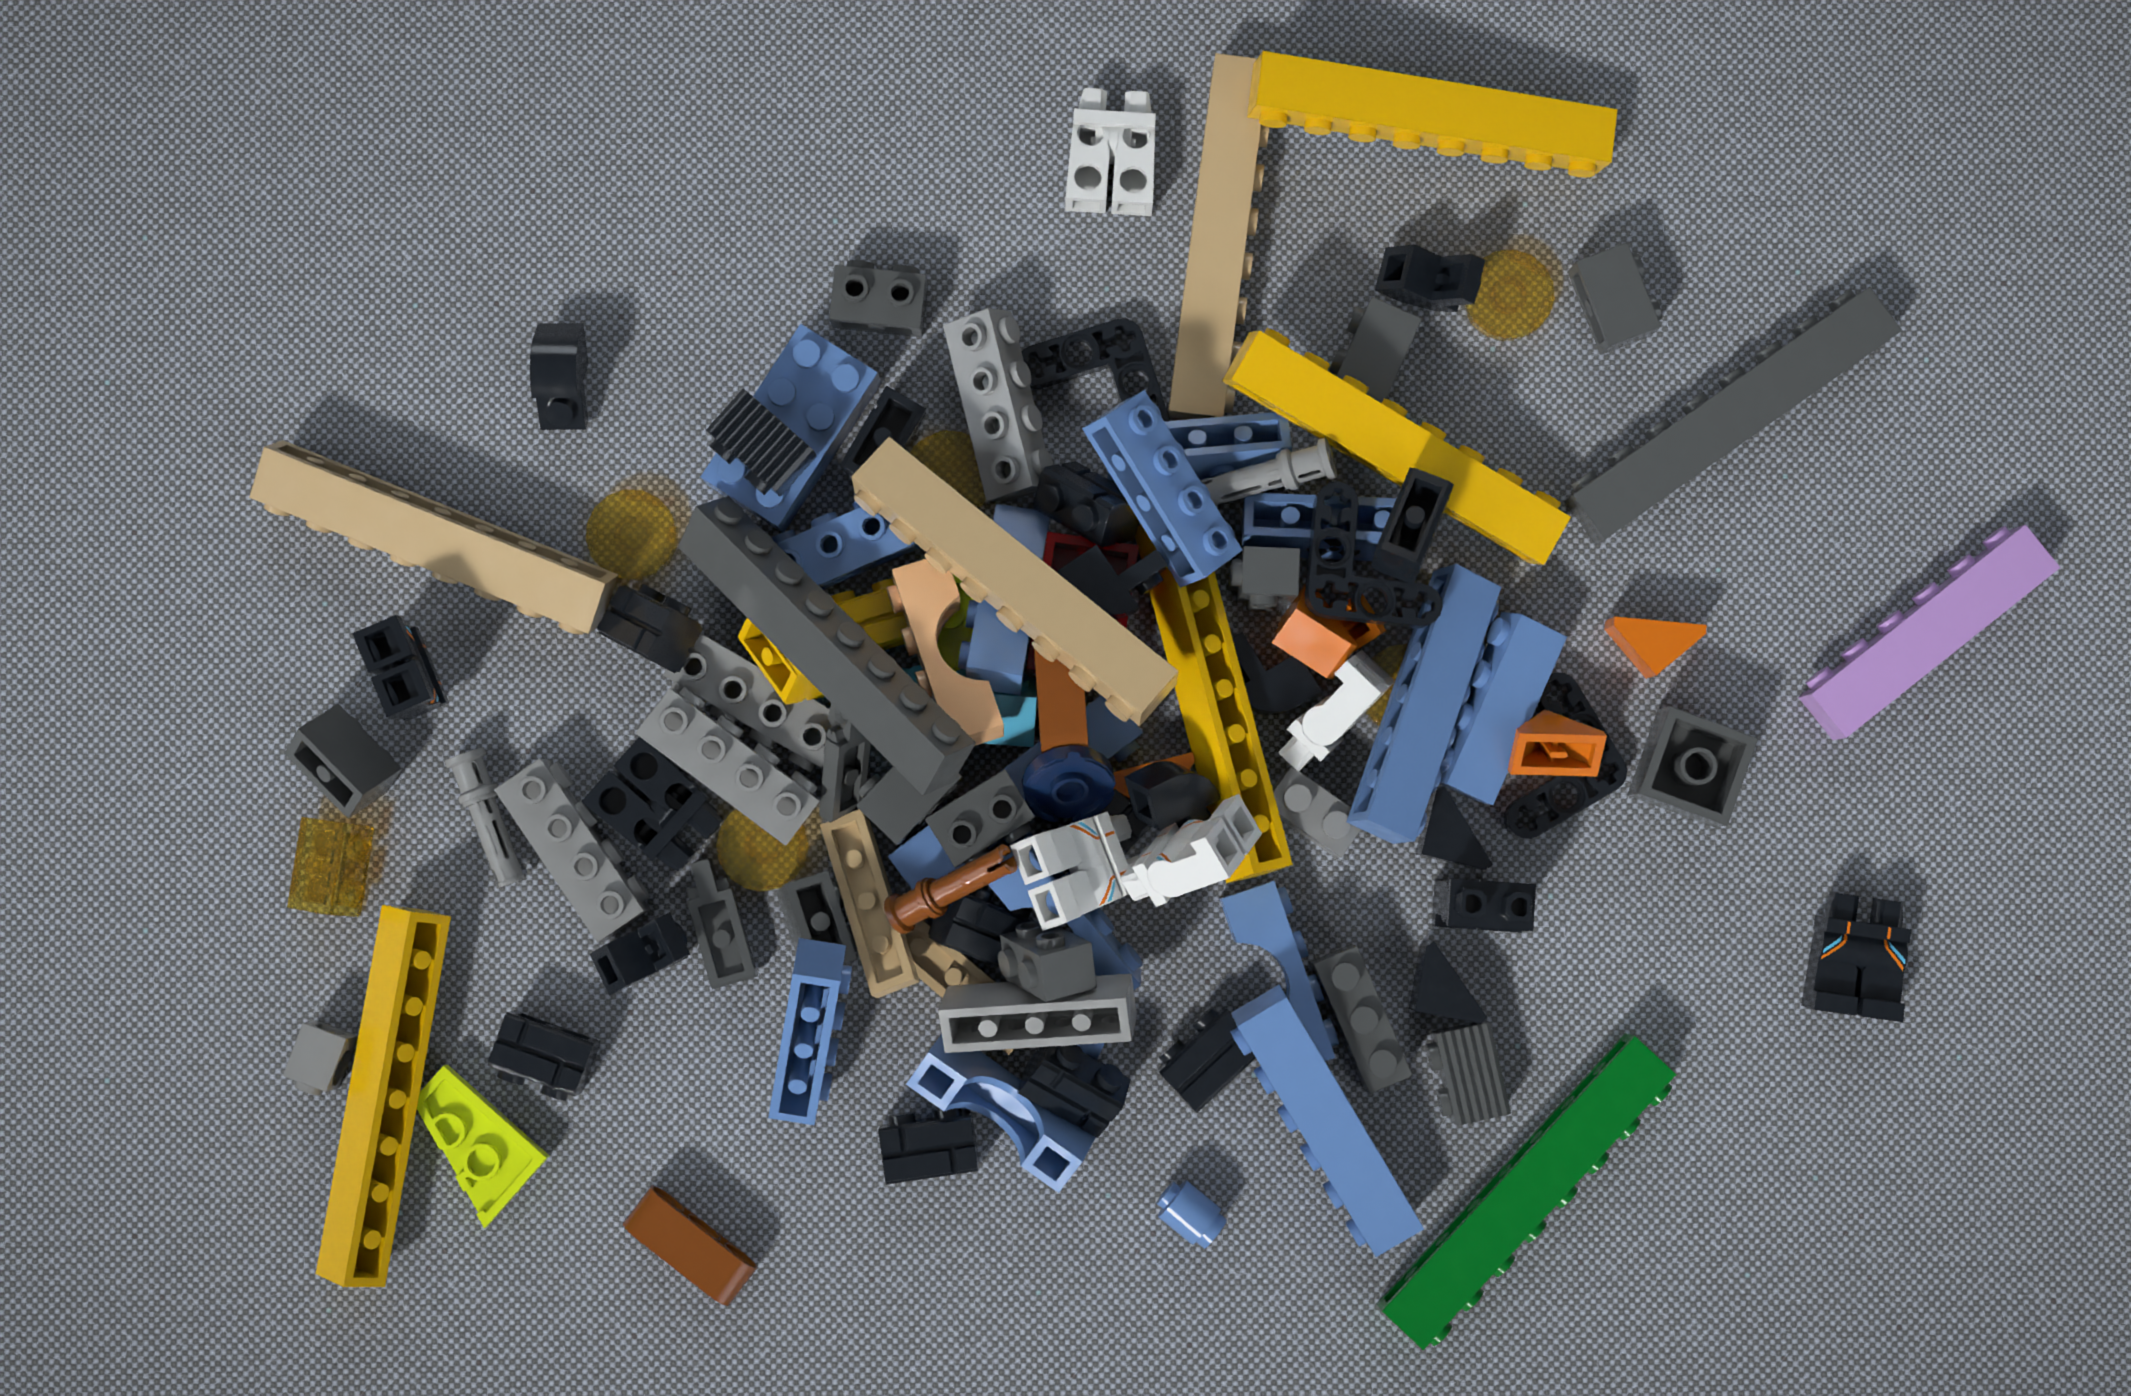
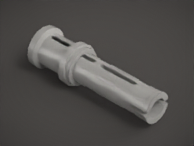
M1324 437L1318 440L1317 445L1290 452L1288 448L1283 449L1280 453L1276 454L1275 459L1200 481L1208 488L1211 499L1216 506L1283 486L1286 490H1295L1299 488L1300 483L1327 476L1329 480L1337 478V469L1327 438Z
M484 747L449 758L444 763L446 768L452 769L461 793L458 797L459 804H462L463 808L468 807L498 889L525 879V875L522 873L509 833L495 799L498 795L494 791L498 784L491 782L483 760L486 752Z

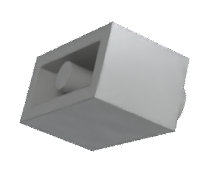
M1292 766L1284 770L1273 786L1281 821L1333 857L1341 858L1361 830L1346 823L1351 807L1301 772H1298Z

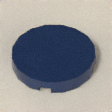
M1069 745L1053 748L1037 756L1026 767L1022 778L1024 798L1028 807L1034 815L1049 822L1060 823L1059 818H1071L1072 822H1077L1093 817L1111 803L1115 794L1114 787L1116 783L1112 764L1104 754L1090 747Z

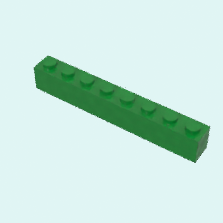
M1625 1033L1376 1303L1380 1310L1422 1350L1430 1343L1433 1346L1438 1345L1452 1329V1325L1449 1322L1461 1309L1465 1312L1470 1310L1480 1300L1484 1293L1481 1287L1493 1274L1499 1277L1509 1269L1515 1260V1256L1512 1253L1525 1240L1527 1243H1530L1541 1234L1547 1225V1222L1544 1220L1545 1217L1556 1206L1561 1209L1574 1198L1578 1192V1188L1575 1186L1587 1172L1591 1175L1594 1174L1606 1163L1610 1156L1607 1150L1618 1138L1625 1140L1638 1128L1641 1123L1638 1116L1649 1104L1656 1106L1665 1099L1672 1089L1669 1082L1677 1074L1636 1036Z

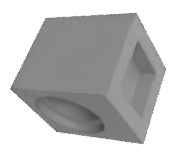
M317 1020L302 1023L283 1076L295 1080L296 1084L294 1087L312 1095L321 1096L323 1091L328 1092L340 1088L358 1040V1035Z

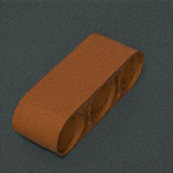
M1034 648L1041 754L1053 748L1069 745L1088 747L1084 689L1079 687L1068 674L1070 669L1058 659H1055L1054 662L1048 661Z
M651 1185L623 1222L624 1228L633 1237L722 1305L729 1306L757 1270L755 1262L667 1192L654 1185Z

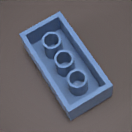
M800 324L753 397L814 450L817 455L815 460L798 476L796 481L791 484L790 488L781 497L771 489L763 495L744 478V475L749 470L741 462L735 459L729 465L717 453L701 475L702 480L725 497L729 496L735 503L782 533L785 532L882 382L878 372Z

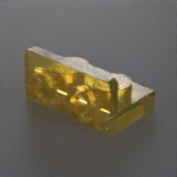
M301 816L287 908L325 915L359 917L365 897V885L372 852L374 827Z

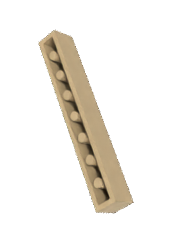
M1215 53L1168 406L1170 419L1188 420L1223 417L1224 413L1232 414L1236 389L1228 386L1222 380L1242 345V342L1233 341L1235 324L1244 325L1247 297L1239 296L1241 279L1250 280L1253 253L1245 252L1247 235L1255 236L1259 213V209L1251 208L1252 192H1261L1264 175V164H1256L1258 147H1267L1270 128L1261 125L1259 119L1247 118L1253 64L1257 58Z
M890 437L852 475L854 492L856 494L854 499L864 511L872 516H875L877 513L882 515L891 523L889 525L890 530L907 545L915 542L926 551L924 556L935 569L943 574H946L949 570L962 581L960 586L968 596L978 603H982L985 600L998 610L996 616L1007 628L1013 632H1018L1021 629L1034 640L1032 645L1040 655L1050 662L1058 659L1069 668L1068 674L1079 687L1087 692L1094 689L1107 699L1105 702L1106 707L1120 720L1127 722L1130 718L1138 726H1141L1176 686L1177 669Z
M282 440L263 448L249 498L264 503V509L268 512L280 516L294 515L306 520V526L315 531L332 533L334 531L348 537V542L355 547L365 550L376 548L390 554V559L395 563L408 567L418 565L431 570L432 576L442 582L451 584L460 582L475 588L474 593L482 598L493 601L503 599L517 605L516 609L524 615L535 618L545 616L558 621V626L569 633L578 635L591 633L597 628L608 608L618 578L616 573Z

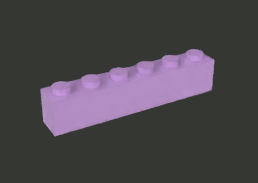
M2026 524L2011 530L2003 526L1993 532L1982 542L1986 549L1974 558L1967 554L1947 569L1951 577L1939 586L1932 582L1921 589L1911 598L1915 602L1913 607L1904 614L1897 610L1887 616L1876 626L1880 631L1879 634L1869 642H1866L1864 638L1856 641L1841 653L1845 661L1832 671L1828 666L1824 667L1805 682L1809 689L1798 698L1832 740L1850 736L2061 568Z

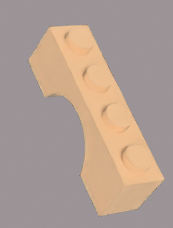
M927 559L892 569L894 585L887 587V592L894 613L903 611L908 627L901 629L902 638L908 655L917 654L922 670L915 672L918 685L976 742L974 746L1004 737V723L990 682L970 679L955 672L943 660L937 646L940 632L945 623L960 610V594L953 574L949 570L946 574L939 572Z

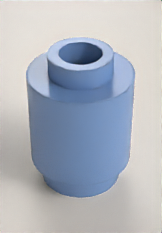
M1187 1180L1180 1186L1173 1181L1156 1202L1162 1208L1158 1218L1190 1244L1198 1243L1204 1249L1217 1237L1227 1222V1219L1220 1214L1221 1208Z

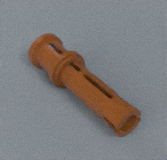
M1002 844L989 853L938 879L923 878L917 881L914 889L902 895L895 893L886 897L884 911L890 925L898 933L907 934L914 930L916 923L928 917L936 919L944 915L950 903L1008 874L1016 872L1017 863L1014 856L1003 861V857L1012 852L1011 849Z

